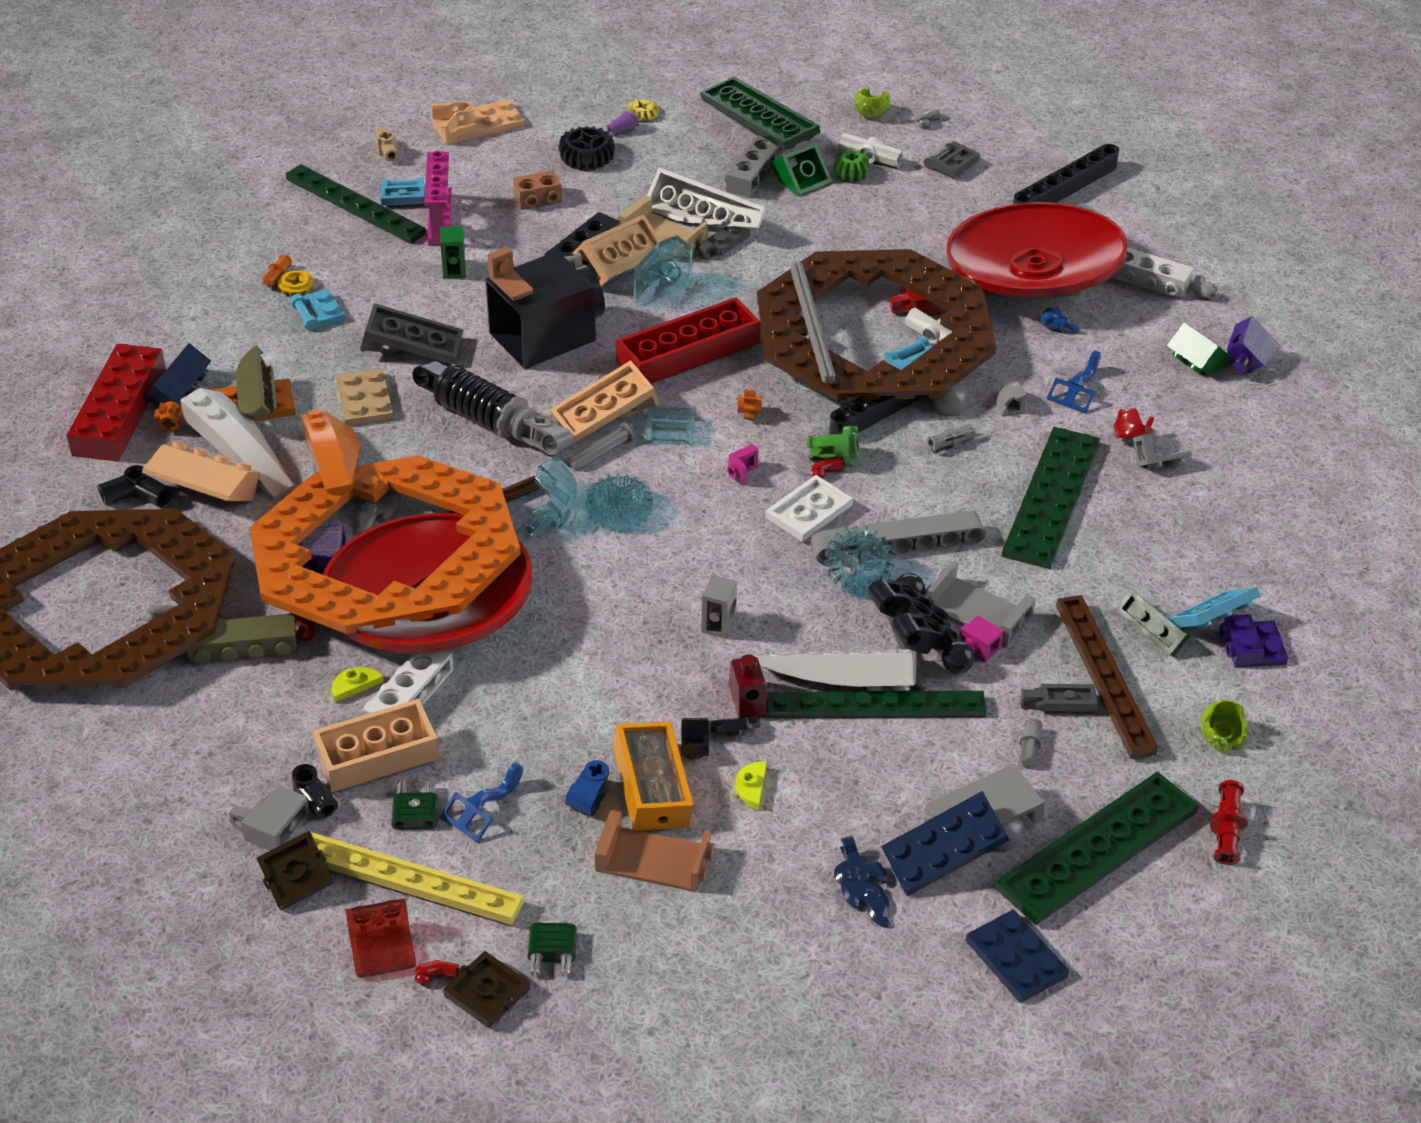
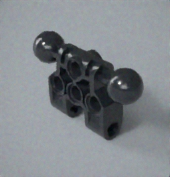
M914 573L902 574L896 580H876L869 586L867 593L878 610L894 618L891 628L905 648L923 654H928L932 648L943 650L941 654L942 664L945 669L953 674L966 673L972 668L975 660L972 647L964 641H956L957 633L949 623V614L935 605L931 597L925 595V583L921 577Z

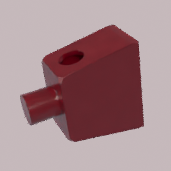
M746 654L740 659H733L730 662L728 684L738 718L752 716L765 718L766 684L758 658L754 655ZM750 690L753 699L746 698V693Z

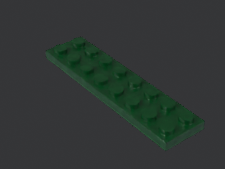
M735 76L700 92L703 101L785 150L792 149L797 144L811 140L815 135L821 133L820 126Z
M1053 426L1002 549L1001 557L1051 570L1099 447V437Z
M1157 771L995 882V890L1032 923L1037 925L1196 814L1199 804Z

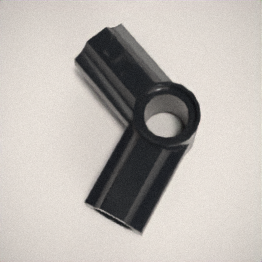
M141 465L130 466L124 471L123 476L97 485L98 492L105 505L132 496L135 498L142 497L156 506L163 507L169 502L172 490L151 476L142 473L144 467Z

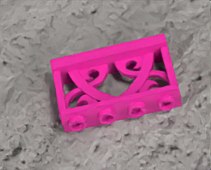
M434 151L427 153L424 203L425 206H429L428 246H441L440 227L451 226L452 188H448L449 152Z

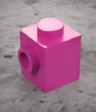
M977 615L970 623L967 622L960 630L961 641L966 642L972 647L975 657L987 662L1001 649L1004 630Z

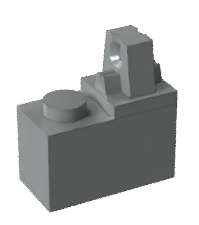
M278 785L271 794L265 797L263 804L257 803L252 810L235 805L230 810L229 816L230 823L238 827V830L243 833L245 841L270 851L288 842L310 816L306 796Z

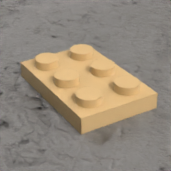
M383 368L336 375L345 424L353 426L394 420Z

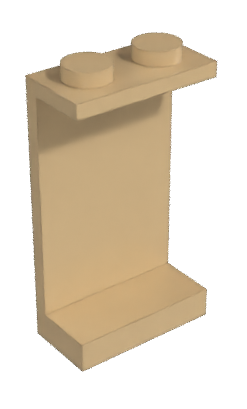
M644 195L618 215L621 225L644 214L668 251L665 254L679 261L690 256L708 239V223L703 222L692 231L652 213V198Z

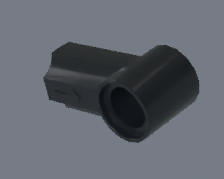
M301 764L293 769V791L308 798L309 810L316 819L324 820L333 815L334 811L338 809V802L318 778L316 768L310 764Z

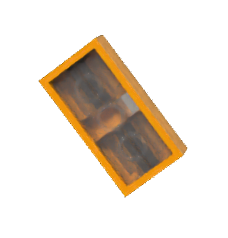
M671 721L617 724L613 751L633 831L689 827L694 805Z

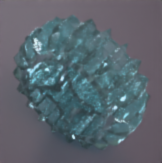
M618 473L614 477L607 475L606 479L599 478L597 483H592L591 488L588 489L586 494L587 499L585 502L589 518L593 519L594 524L600 523L601 528L609 526L611 531L615 527L619 528L620 531H622L623 527H627L630 530L633 525L640 527L641 522H646L652 512L653 497L650 487L645 485V481H638L637 476L629 478L628 474L619 476Z
M856 525L853 527L852 532L845 528L842 532L843 535L837 533L834 536L835 541L831 540L828 546L830 549L825 552V556L829 559L825 561V566L831 568L827 574L828 576H836L833 580L834 584L843 583L841 586L842 591L848 586L851 587V594H855L856 590L859 589L861 595H865L867 588L874 581L879 579L889 580L891 576L889 571H892L894 568V564L891 563L894 559V554L888 553L892 548L891 545H883L886 540L885 536L880 539L876 537L878 534L877 530L870 534L866 526L860 532ZM858 543V547L855 550H841L849 544ZM868 547L873 550L876 556L868 551ZM861 552L860 558H861L862 564L860 565V567H859V569H858L859 563H858V558H856V557H858L859 553ZM843 565L850 568L851 574L845 570ZM865 570H878L872 576L860 577L861 573Z

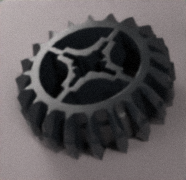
M586 125V127L581 128L578 126L577 129L571 128L570 131L564 132L559 141L558 151L561 160L566 165L570 164L571 168L577 166L578 170L581 168H586V170L593 168L596 170L597 166L603 167L604 164H609L610 160H613L615 144L613 136L609 134V131H603V128L597 129L595 126L587 127Z

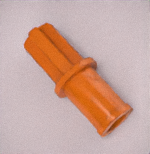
M280 255L275 263L269 265L268 271L262 277L263 286L272 287L279 277L285 274V271L292 265V259L288 255Z

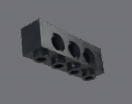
M598 212L544 255L558 251L564 257L573 256V252L583 241L619 226L620 221ZM582 259L583 265H587L588 263H590Z

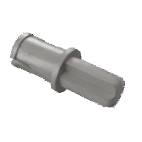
M1037 718L1026 720L1024 734L1019 741L1021 746L1019 762L1022 763L1023 767L1035 764L1037 750L1041 747L1040 733L1043 724Z

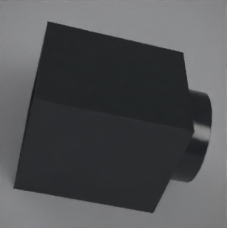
M555 251L514 267V271L533 288L532 294L515 301L489 277L485 278L489 334L524 370L596 341L595 319L601 317L605 312V298L597 277L586 265L582 264L574 267L564 256Z

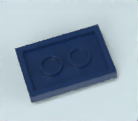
M1014 909L966 934L965 941L1019 1003L1064 980L1069 975L1068 968Z

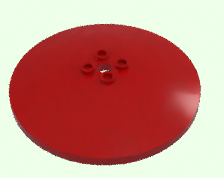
M1052 202L1017 203L983 211L959 224L952 231L947 241V260L954 272L971 279L976 284L982 286L984 290L1020 297L1058 296L1091 288L1106 281L1118 272L1127 256V238L1125 233L1110 218L1083 207Z
M453 513L419 514L394 519L372 527L342 546L329 561L323 575L375 595H379L393 581L416 589L470 538V536L457 532L456 523L464 515ZM518 539L521 555L461 613L449 615V612L445 611L434 613L433 618L412 622L411 618L396 620L393 626L374 629L373 625L357 628L355 633L343 634L363 645L398 653L443 651L482 639L507 624L527 601L533 583L529 554Z

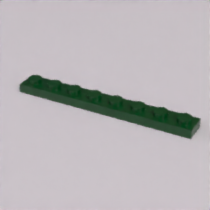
M302 164L286 173L287 181L409 244L426 235L425 227Z
M984 691L767 692L768 718L986 717Z

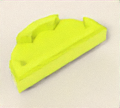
M354 667L338 674L332 683L331 691L334 702H339L384 683L383 675L369 667Z
M767 762L748 764L738 772L735 778V794L746 802V806L759 810Z

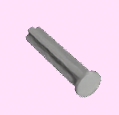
M621 423L620 428L570 457V466L574 470H579L624 441H631L634 438L631 427L627 423Z

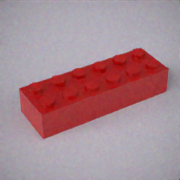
M737 297L617 339L616 362L621 367L627 362L632 361L651 384L760 344V321Z
M116 344L67 433L71 456L119 462L150 402L144 396L166 371L162 348Z

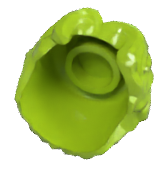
M863 88L860 92L858 90L854 100L859 114L866 118H877L888 111L891 106L889 92L882 91L881 96H872L869 88Z
M1229 699L1217 700L1207 705L1201 715V734L1213 748L1226 753L1232 747L1235 749L1242 747L1247 741L1248 724L1244 714V707Z

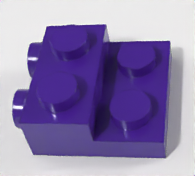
M1251 614L1230 615L1224 618L1223 623H1220V637L1226 641V654L1228 658L1232 659L1235 668L1287 665L1288 656L1275 620L1253 621Z

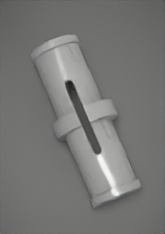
M971 424L957 429H945L944 433L927 437V446L930 451H936L947 446L955 447L960 442L974 439L976 435L975 429Z

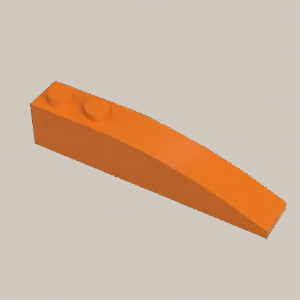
M311 410L307 414L301 415L306 443L326 493L352 489L355 479L354 471H357V462L359 461V453H361V445L354 429L327 411Z

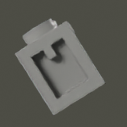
M1152 434L1133 438L1138 465H1147L1148 469L1162 467V462L1170 460V465L1185 462L1184 457L1192 456V452L1187 451L1156 458L1157 446L1155 440L1152 439Z

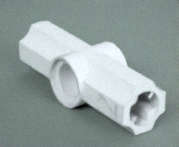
M843 133L838 144V150L841 152L843 150L851 151L852 149L853 151H860L861 154H867L870 164L875 161L898 168L903 158L902 150L884 145L876 137H871L867 140Z
M917 308L911 309L905 317V325L925 336L932 347L953 332L940 325V319L936 321Z

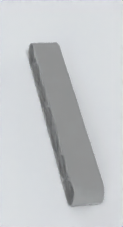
M964 511L824 530L815 533L810 541L817 561L820 564H830L976 544L983 541L986 531L977 512Z

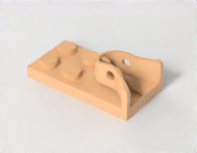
M509 99L499 100L491 104H481L478 107H474V105L466 101H453L445 104L434 103L431 105L432 124L446 145L524 127V119Z
M643 214L583 241L573 253H581L583 260L591 262L599 274L597 278L602 287L606 282L644 265L657 248L658 257L664 255L668 250Z
M629 361L551 408L550 411L560 426L571 431L575 444L617 417L625 418L636 414L639 410L651 407L657 408L660 403L654 387L632 361Z

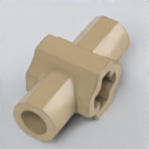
M384 127L378 128L375 132L378 154L385 157L387 161L393 162L398 158L395 133L388 131Z

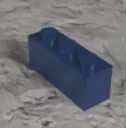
M188 343L144 397L158 409L161 402L173 401L181 406L180 400L183 398V395L191 394L198 386L194 382L196 380L201 382L209 371L206 367L210 364L211 360Z

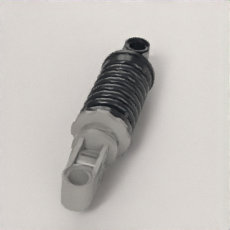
M433 360L413 369L412 377L414 382L419 387L434 393V400L438 405L467 417L482 427L497 433L503 439L514 437L519 441H525L527 444L541 449L549 455H555L573 445L574 439L569 429L552 422L545 416L537 414L534 409L528 408V401L525 398L512 394L496 386L494 383L474 375V373L467 371L460 364H452L446 367Z

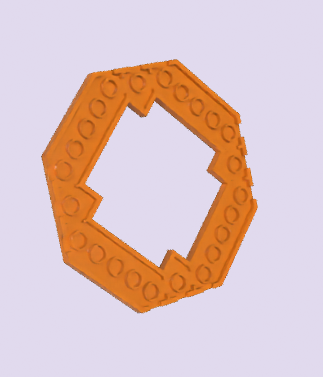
M419 455L357 466V471H354L353 488L329 494L325 491L319 473H314L249 527L262 602L345 634L355 633L357 628L373 625L374 629L393 626L396 620L411 618L412 622L433 618L434 613L448 611L449 615L461 613L521 555L520 545L500 483ZM389 490L464 515L456 523L457 532L470 536L462 546L416 589L393 581L379 595L303 568L302 566L312 558L311 551L298 545L353 496L375 503Z

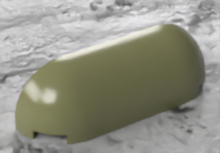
M257 345L250 349L241 359L236 370L239 410L247 416L259 418L267 416L276 410L277 402L273 368L271 365L267 367L265 361L260 356L263 354V351Z

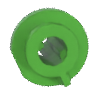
M844 426L842 434H827L818 437L808 435L807 448L811 449L809 459L813 460L817 457L823 459L844 458L845 465H853L854 459L859 458L860 452L858 427Z

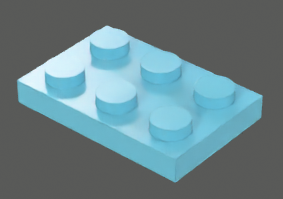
M1258 587L1226 590L1169 617V619L1178 627H1181L1183 631L1195 626L1197 629H1201L1211 625V620L1214 618L1223 619L1232 615L1231 610L1235 608L1240 610L1251 606V601L1261 597Z

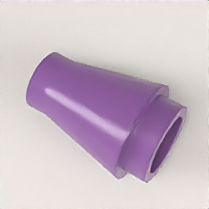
M625 111L611 123L607 124L606 127L609 134L613 136L635 130V127L639 126V122L633 111Z

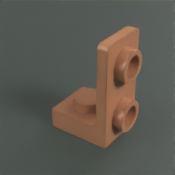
M509 247L487 254L489 278L513 301L533 293V288L514 271L513 251Z

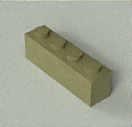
M295 614L219 620L216 622L217 627L214 634L195 644L193 648L187 651L190 664L297 654L298 638Z

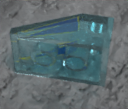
M678 235L659 242L634 268V305L636 307L693 284V248Z

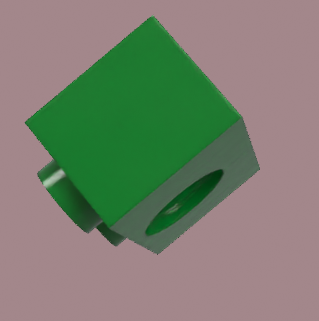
M463 226L440 227L443 279L466 278Z

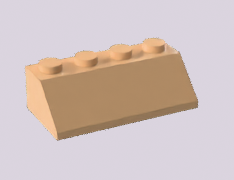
M173 441V444H162L142 471L144 474L226 501H253L260 476L259 471L251 469V464L244 462L234 464L230 462L231 458L222 455L209 456V451L201 448L191 450L188 449V444L179 441Z
M420 699L312 730L322 770L331 793L439 760L437 736Z

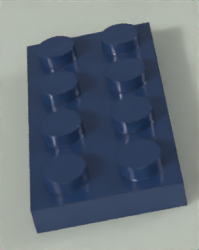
M981 791L881 847L903 891L909 896L1010 841L984 792Z

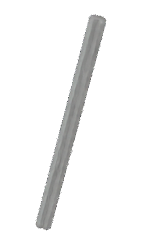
M793 262L791 264V274L823 383H833L835 381V372L804 267L801 262Z

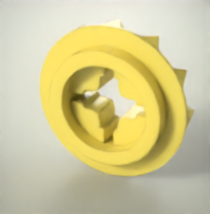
M635 99L634 102H629L626 111H633L638 121H647L658 116L659 107L651 99Z

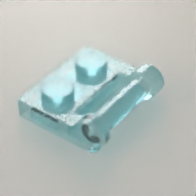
M648 406L644 442H652V440L679 441L693 445L696 408ZM653 429H659V430H678V431H686V432L654 431Z

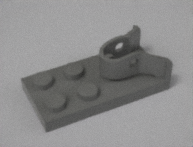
M374 303L360 350L362 352H380L387 355H398L408 351L443 363L454 364L464 330ZM387 345L389 349H384L382 346Z

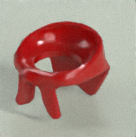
M1132 408L1129 411L1120 409L1113 426L1116 438L1153 434L1154 429L1151 426L1154 417L1151 416L1147 420L1146 425H1144L1136 408Z

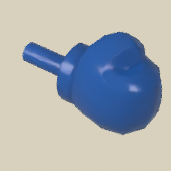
M1048 307L1042 313L1041 322L1046 328L1062 331L1065 327L1077 333L1080 327L1067 322L1068 317L1062 315L1059 307Z

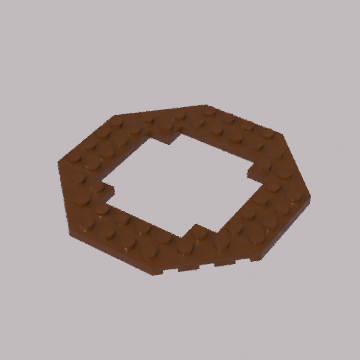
M911 249L816 251L801 261L814 302L849 277L869 286L882 276L948 311L940 317V325L953 332L902 370L882 360L867 371L828 350L835 372V381L833 383H823L811 340L801 335V333L807 330L804 317L798 314L802 309L791 269L757 291L764 360L836 401H847V397H861V400H880L881 396H894L895 399H914L915 395H928V398H939L996 354L997 346L983 287Z
M177 509L69 511L25 536L17 538L10 544L0 548V682L9 690H21L22 686L35 685L36 689H59L60 685H74L75 689L97 688L98 684H112L113 688H125L215 633L218 617L221 616L224 605L223 597L225 592L228 591L231 580V569L234 568L236 562L234 553ZM136 540L186 580L169 590L170 598L178 604L177 606L134 631L129 632L94 654H91L79 642H76L54 655L5 612L24 602L23 595L15 588L16 586L98 541H101L114 552Z

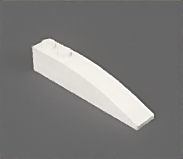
M660 167L647 196L652 198V212L678 222L698 224L706 222L709 225L759 229L767 211L766 207Z
M199 388L180 400L184 420L224 456L231 458L230 461L232 463H248L252 465L251 469L259 471L260 476L257 485L272 499L275 500L294 488V484L254 420L250 416L243 414L239 407L224 393Z
M910 649L858 650L850 652V654L833 651L823 653L822 655H818L815 652L798 653L797 655H792L791 653L754 655L758 658L760 666L779 673L833 685L866 686V691H882V686H893L894 691L909 690L910 685H915L917 652Z

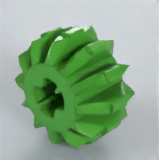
M852 149L851 151L843 150L842 153H838L833 165L836 177L842 178L843 181L850 180L851 183L853 180L860 182L861 178L865 179L870 167L867 154H861L860 151H853Z

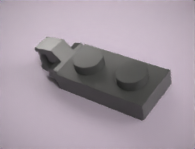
M724 227L707 238L699 246V257L706 260L714 254L723 255L750 237V230L743 227Z
M1041 684V687L1022 689L1020 704L1023 709L1097 712L1098 709L1094 684Z

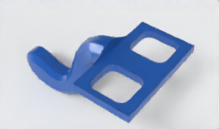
M1094 350L1089 357L1085 370L1077 373L1070 380L1065 381L1056 377L1046 399L1087 413L1095 391L1085 388L1083 383L1088 382L1095 374L1101 359V352ZM1057 384L1068 387L1064 399L1052 396ZM1080 391L1090 395L1085 407L1074 404L1076 395Z
M514 762L509 767L503 782L499 786L479 791L469 798H464L458 792H455L440 816L478 843L493 820L491 816L483 811L484 804L486 802L498 801L511 793L523 775V766ZM458 799L465 805V809L459 819L454 820L448 815V811L454 801ZM476 814L485 819V824L478 835L473 834L468 829L470 822Z

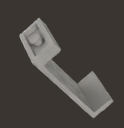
M953 561L947 569L944 568L940 572L938 579L934 583L928 585L925 595L931 597L935 605L946 611L950 616V620L962 626L967 622L970 623L978 615L1004 630L1002 645L1008 647L1033 617L1036 598L1026 594L1018 605L1012 604L957 578L958 562Z
M1013 763L927 803L926 817H924V822L983 791L1001 825H1005L1024 815H1027L1032 823L1036 824L1044 820V801Z

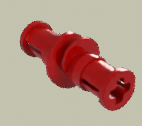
M1226 780L1218 785V791L1221 794L1218 811L1212 815L1210 828L1218 841L1217 850L1214 852V860L1219 864L1234 865L1240 861V853L1238 852L1239 830L1247 827L1248 819L1241 814L1242 806L1240 803L1241 796L1244 793V785L1235 780Z

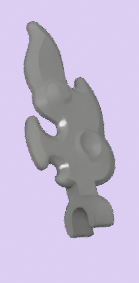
M389 490L375 503L371 501L363 503L355 516L357 525L355 534L358 535L370 529L374 524L375 518L379 515L382 520L391 517L397 508V503L403 498L404 494ZM359 497L360 502H363L365 500Z

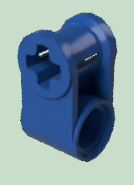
M600 760L588 762L577 780L569 788L565 805L593 816L610 788L607 779L609 776L608 765Z

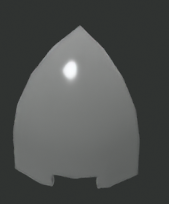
M1019 382L1008 383L1000 390L996 404L1002 416L1025 412L1027 394Z

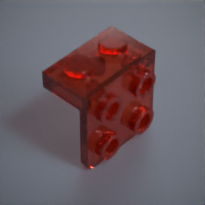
M405 898L345 909L357 977L365 978L412 969L416 966Z

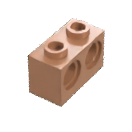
M554 170L513 178L514 197L520 209L562 202V184Z

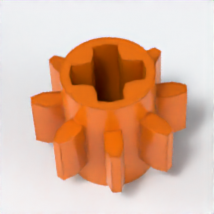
M744 390V395H738L737 413H744V419H755V414H761L762 396H756V390Z
M173 401L161 402L159 409L155 410L154 418L158 419L157 426L166 431L179 430L181 423H185L182 406Z

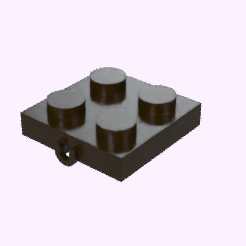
M310 831L256 857L265 876L262 879L267 890H271L275 902L281 911L334 884L325 863L327 859L322 849L319 850Z
M484 951L470 965L460 967L458 976L443 988L444 997L487 1028H490L530 990V982Z

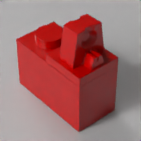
M901 286V295L890 298L892 313H909L911 309L917 308L928 316L941 315L942 307Z

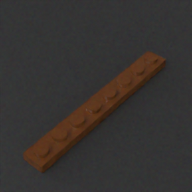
M1077 595L1057 599L1056 607L1130 759L1156 755L1158 746L1083 596Z

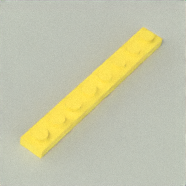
M312 833L319 850L322 849L327 859L325 861L327 868L331 871L509 925L514 923L524 903L523 896Z

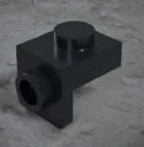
M682 718L681 756H687L691 759L709 756L708 718Z

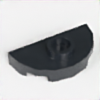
M758 716L709 721V732L727 731V736L743 735V730L760 727Z

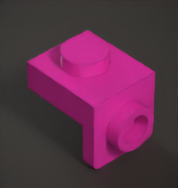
M754 444L729 454L727 471L732 479H736L741 485L746 484V473L758 467V448Z

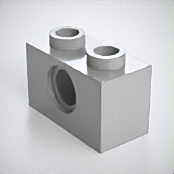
M712 575L702 595L701 633L726 639L736 620L737 581Z

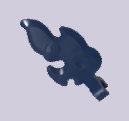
M852 835L841 838L843 846L840 847V851L843 857L846 858V861L841 862L835 867L834 877L841 884L844 899L854 909L859 908L860 902L865 903L870 918L882 927H889L890 923L887 918L890 906L889 900L883 893V888L880 885L868 882V879L871 877L878 879L882 884L886 882V872L883 866L878 861H874L872 865L867 864L868 858L859 856Z

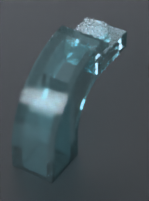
M556 455L539 465L534 482L548 495L550 501L529 514L525 530L532 536L539 531L547 530L550 526L559 530L568 521L577 494L576 480L569 467Z

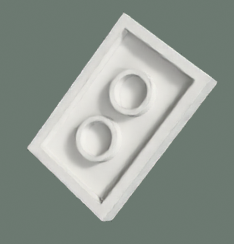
M815 475L765 511V518L803 542L853 506V498Z

